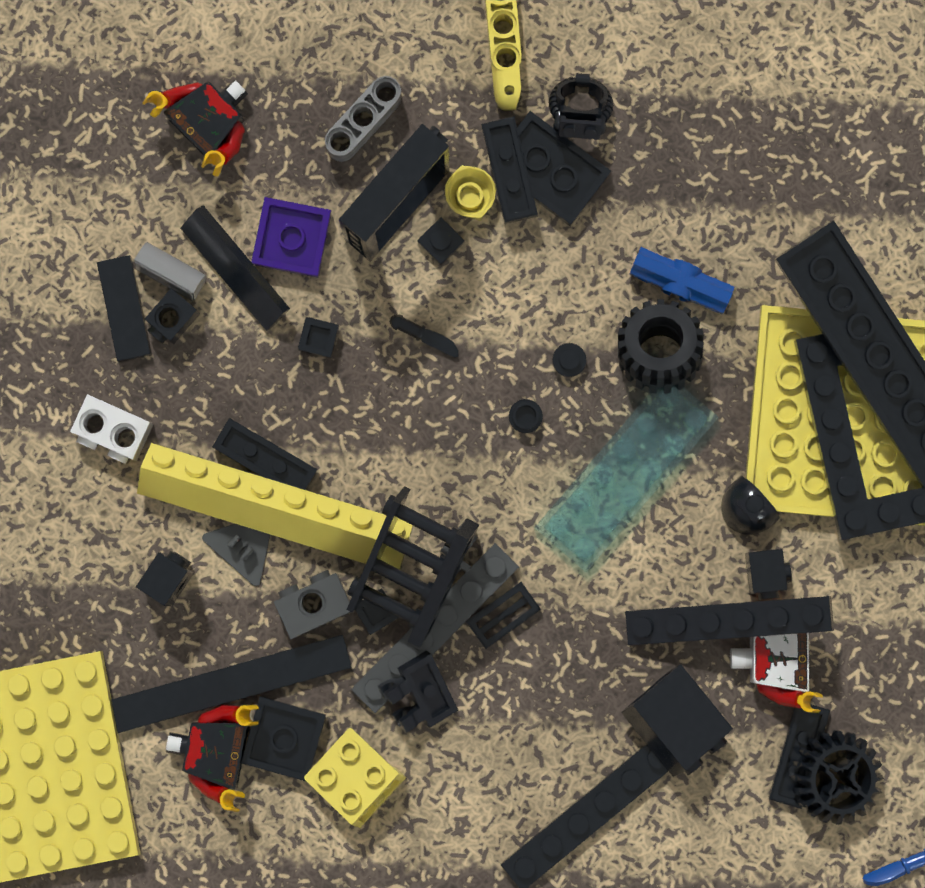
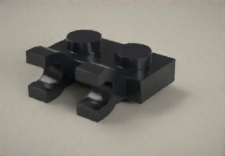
M424 651L399 666L397 669L401 677L389 679L378 685L383 698H388L392 705L410 693L415 705L403 707L391 714L398 727L402 726L406 733L413 730L421 722H424L425 725L431 728L458 711L431 653L428 651Z

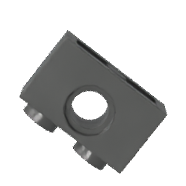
M326 570L310 577L311 585L299 590L297 584L278 592L280 599L274 601V604L290 639L301 636L350 613V611L346 610L350 599L338 573L330 575L329 571ZM310 593H316L322 599V607L316 613H310L304 608V599Z

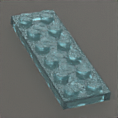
M673 386L671 393L664 394L663 389H657V394L650 393L534 528L584 572H587L719 417L685 388L678 390L676 386Z

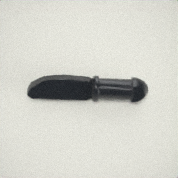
M395 314L390 318L389 322L393 329H398L416 338V341L421 339L423 343L454 358L458 357L459 350L455 343L443 334L425 329L426 326H420L400 314Z

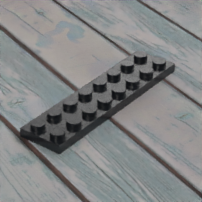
M832 220L774 260L918 482L925 489V360L835 221Z

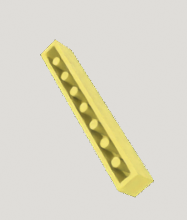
M151 443L140 467L137 494L365 564L386 518V515L154 443ZM398 519L392 533L409 541L413 525ZM386 545L380 560L400 569L405 555Z

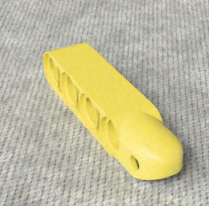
M485 0L495 102L501 110H516L521 96L520 65L522 56L517 1ZM499 21H507L511 24L512 30L509 33L500 34L496 32L494 25ZM502 54H510L514 57L515 63L510 67H502L498 64L497 58ZM506 92H512L513 94L507 95Z

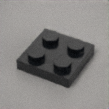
M260 696L257 704L259 709H256L253 721H259V724L251 726L241 764L306 781L304 777L312 769L326 714Z

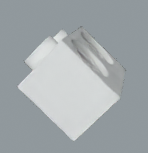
M87 394L70 432L78 435L76 442L93 450L99 444L110 449L107 456L126 464L128 458L134 461L138 460L154 424ZM100 415L104 421L103 428L98 433H90L87 428L88 420L92 416ZM125 429H131L135 434V440L129 447H121L118 442L119 434Z

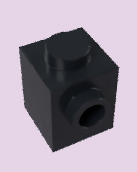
M783 549L745 553L749 594L758 593L759 600L779 598V591L787 590V583L792 582L791 566L789 562L784 563Z

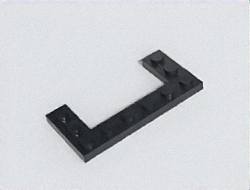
M823 334L795 340V348L839 540L842 541L924 523V487L867 499L837 368L843 365Z

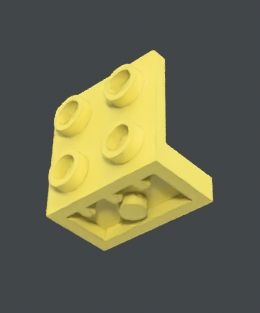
M351 728L345 731L304 777L351 825L358 828L365 824L407 778L396 767L390 765Z

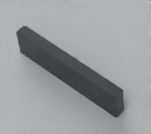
M205 206L197 208L180 229L266 331L271 329L289 311V306Z

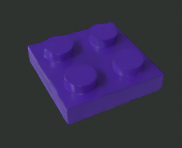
M264 197L251 262L255 266L319 278L332 211Z

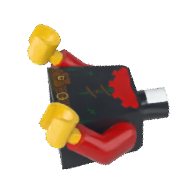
M233 80L221 93L210 82L204 84L196 82L177 86L164 92L151 91L144 99L143 105L146 103L156 105L150 113L152 117H157L163 108L167 109L163 112L166 118L204 156L201 167L204 168L207 164L216 166L212 174L213 176H219L223 165H226L240 151L245 131L242 124L244 119L235 106L248 93L236 80Z
M222 705L202 713L198 722H192L189 736L171 732L168 736L166 753L185 756L182 771L188 773L189 782L207 798L220 803L224 810L239 812L240 809L234 807V798H245L243 792L235 791V789L238 788L242 767L241 761L249 726L259 724V721H252L250 719V711L259 709L258 705Z

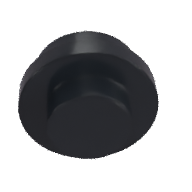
M562 344L553 354V367L564 377L577 376L585 368L586 354L577 344Z
M523 399L513 404L509 411V422L516 431L531 433L541 425L543 413L536 402Z

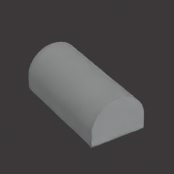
M148 242L143 245L134 259L137 271L170 289L172 288L175 292L191 301L196 299L207 278V275Z

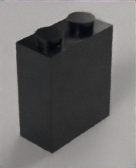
M681 664L668 671L621 712L673 777L683 772L690 775L704 763L701 757L708 751L713 754L727 743L724 737L733 729Z

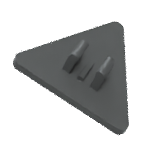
M232 524L205 533L202 536L203 541L253 586L260 584L270 534L238 524Z

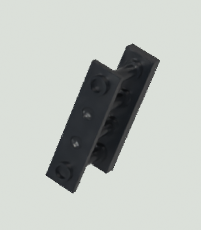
M404 486L396 497L390 495L382 510V514L386 515L385 521L361 577L356 576L350 585L347 595L352 598L346 610L353 613L362 599L409 622L408 626L413 628L408 642L420 648L435 624L479 524L467 518L460 529L455 527L450 529L404 505L411 490ZM398 518L444 541V546L449 548L447 555L441 554L439 557L392 533ZM386 545L433 569L432 573L437 575L435 582L429 581L427 584L380 560ZM374 573L420 595V600L425 602L422 610L419 608L414 610L369 587Z

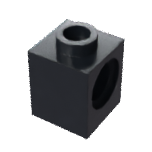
M171 288L146 316L145 320L151 325L147 331L162 344L166 339L175 344L200 313ZM168 311H176L179 314L178 323L171 328L164 327L162 325L163 315Z

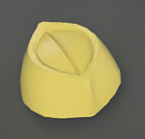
M462 165L451 175L445 185L447 203L454 212L461 216L481 221L494 203L496 195L495 183L491 176L480 168Z

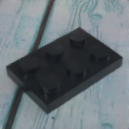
M529 111L517 129L534 200L571 227L611 174V170L568 138L559 137V132L555 131L552 126L536 114Z

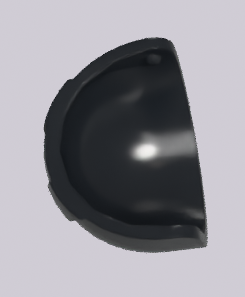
M743 476L738 477L723 495L721 502L722 516L726 524L740 534L754 535L769 529L780 519L779 514L769 500L754 484Z

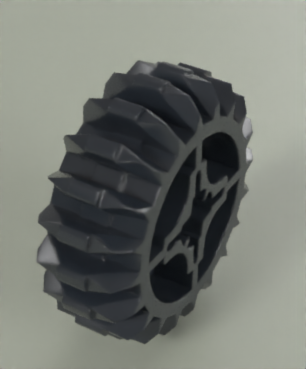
M834 730L831 736L826 732L820 733V742L814 738L808 739L811 749H799L800 754L804 758L802 762L798 760L793 761V765L799 768V773H794L790 776L792 780L799 782L792 789L794 794L802 795L798 801L799 805L804 808L808 807L807 814L812 817L818 816L819 821L824 823L829 822L831 819L832 823L840 825L843 818L849 823L855 822V813L865 816L866 810L864 805L866 804L871 807L876 805L871 798L872 794L882 793L880 788L875 787L876 782L884 779L883 775L875 772L882 766L880 761L872 760L877 753L875 749L867 748L868 742L865 739L859 738L856 740L854 733L847 732L844 735L839 730ZM846 750L843 756H838L834 762L828 763L824 761L831 753ZM857 768H858V782H856V780H855V772H856ZM829 770L837 772L838 777H840V780L845 785L838 783V780L834 777L835 775ZM818 772L820 781L816 787V774ZM843 792L851 794L842 802L829 804L832 798L836 799Z

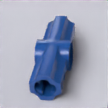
M643 247L640 248L629 273L634 278L636 277L648 284L661 288V291L666 295L675 294L679 296L680 301H691L719 314L724 313L735 288L728 283L717 280V278L703 274L700 268L679 259H674L673 261Z

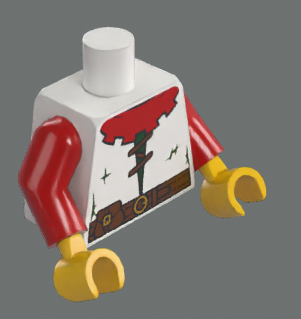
M809 633L750 637V648L730 649L731 669H750V682L756 683L760 694L778 705L802 708L810 713H819L821 711L813 709L810 705V701L814 696L823 698V696L818 692L809 691Z

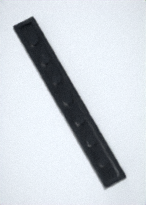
M339 635L111 699L117 733L352 668L344 636Z

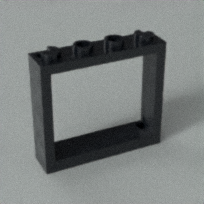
M422 123L339 218L345 241L370 262L450 171L449 146L446 143L448 139L435 126L428 129Z

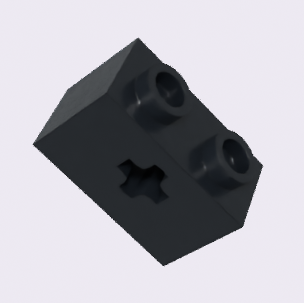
M171 550L168 554L158 552L136 585V588L163 606H173L195 572L188 568L191 562L177 552Z

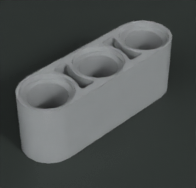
M390 76L377 78L328 131L325 137V145L332 159L340 162L351 159L398 108L402 95L400 84L396 79ZM385 87L393 89L396 93L395 97L387 102L381 101L377 97L379 90ZM367 112L372 115L373 120L368 126H359L354 122L356 115ZM338 137H345L350 141L348 149L340 152L332 148V142Z

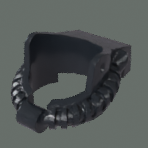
M576 73L574 78H566L554 87L549 97V109L554 118L553 128L559 132V137L600 140V135L606 132V123L612 115L614 105L612 95L604 84L594 78L591 79L590 74ZM575 86L589 87L588 94L598 100L599 106L592 110L580 111L566 106L564 98L569 94L575 93Z

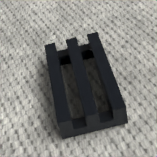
M520 582L468 619L466 623L484 648L487 649L540 611L541 608L523 583ZM521 592L523 597L484 626L478 628L476 622L516 593ZM528 602L531 609L492 637L486 639L483 635Z

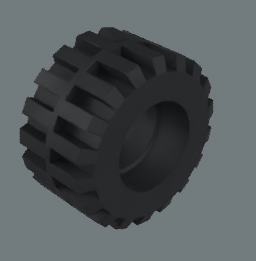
M657 299V304L651 305L650 301L643 302V309L641 310L638 307H634L630 311V317H624L622 328H619L618 358L621 371L625 370V377L629 382L634 379L636 380L637 388L643 390L647 386L649 387V393L657 394V389H663L664 394L671 393L673 386H676L678 390L684 388L685 380L691 382L695 378L696 371L700 370L703 358L704 333L703 328H700V321L697 316L691 318V310L686 306L682 310L679 309L678 302L672 301L670 305L664 304L665 299ZM667 336L676 341L680 349L669 357L657 358L647 354L641 348V345L651 337Z

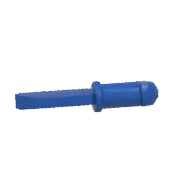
M925 849L908 858H901L900 861L865 874L862 878L863 882L868 886H879L905 874H910V871L925 865Z

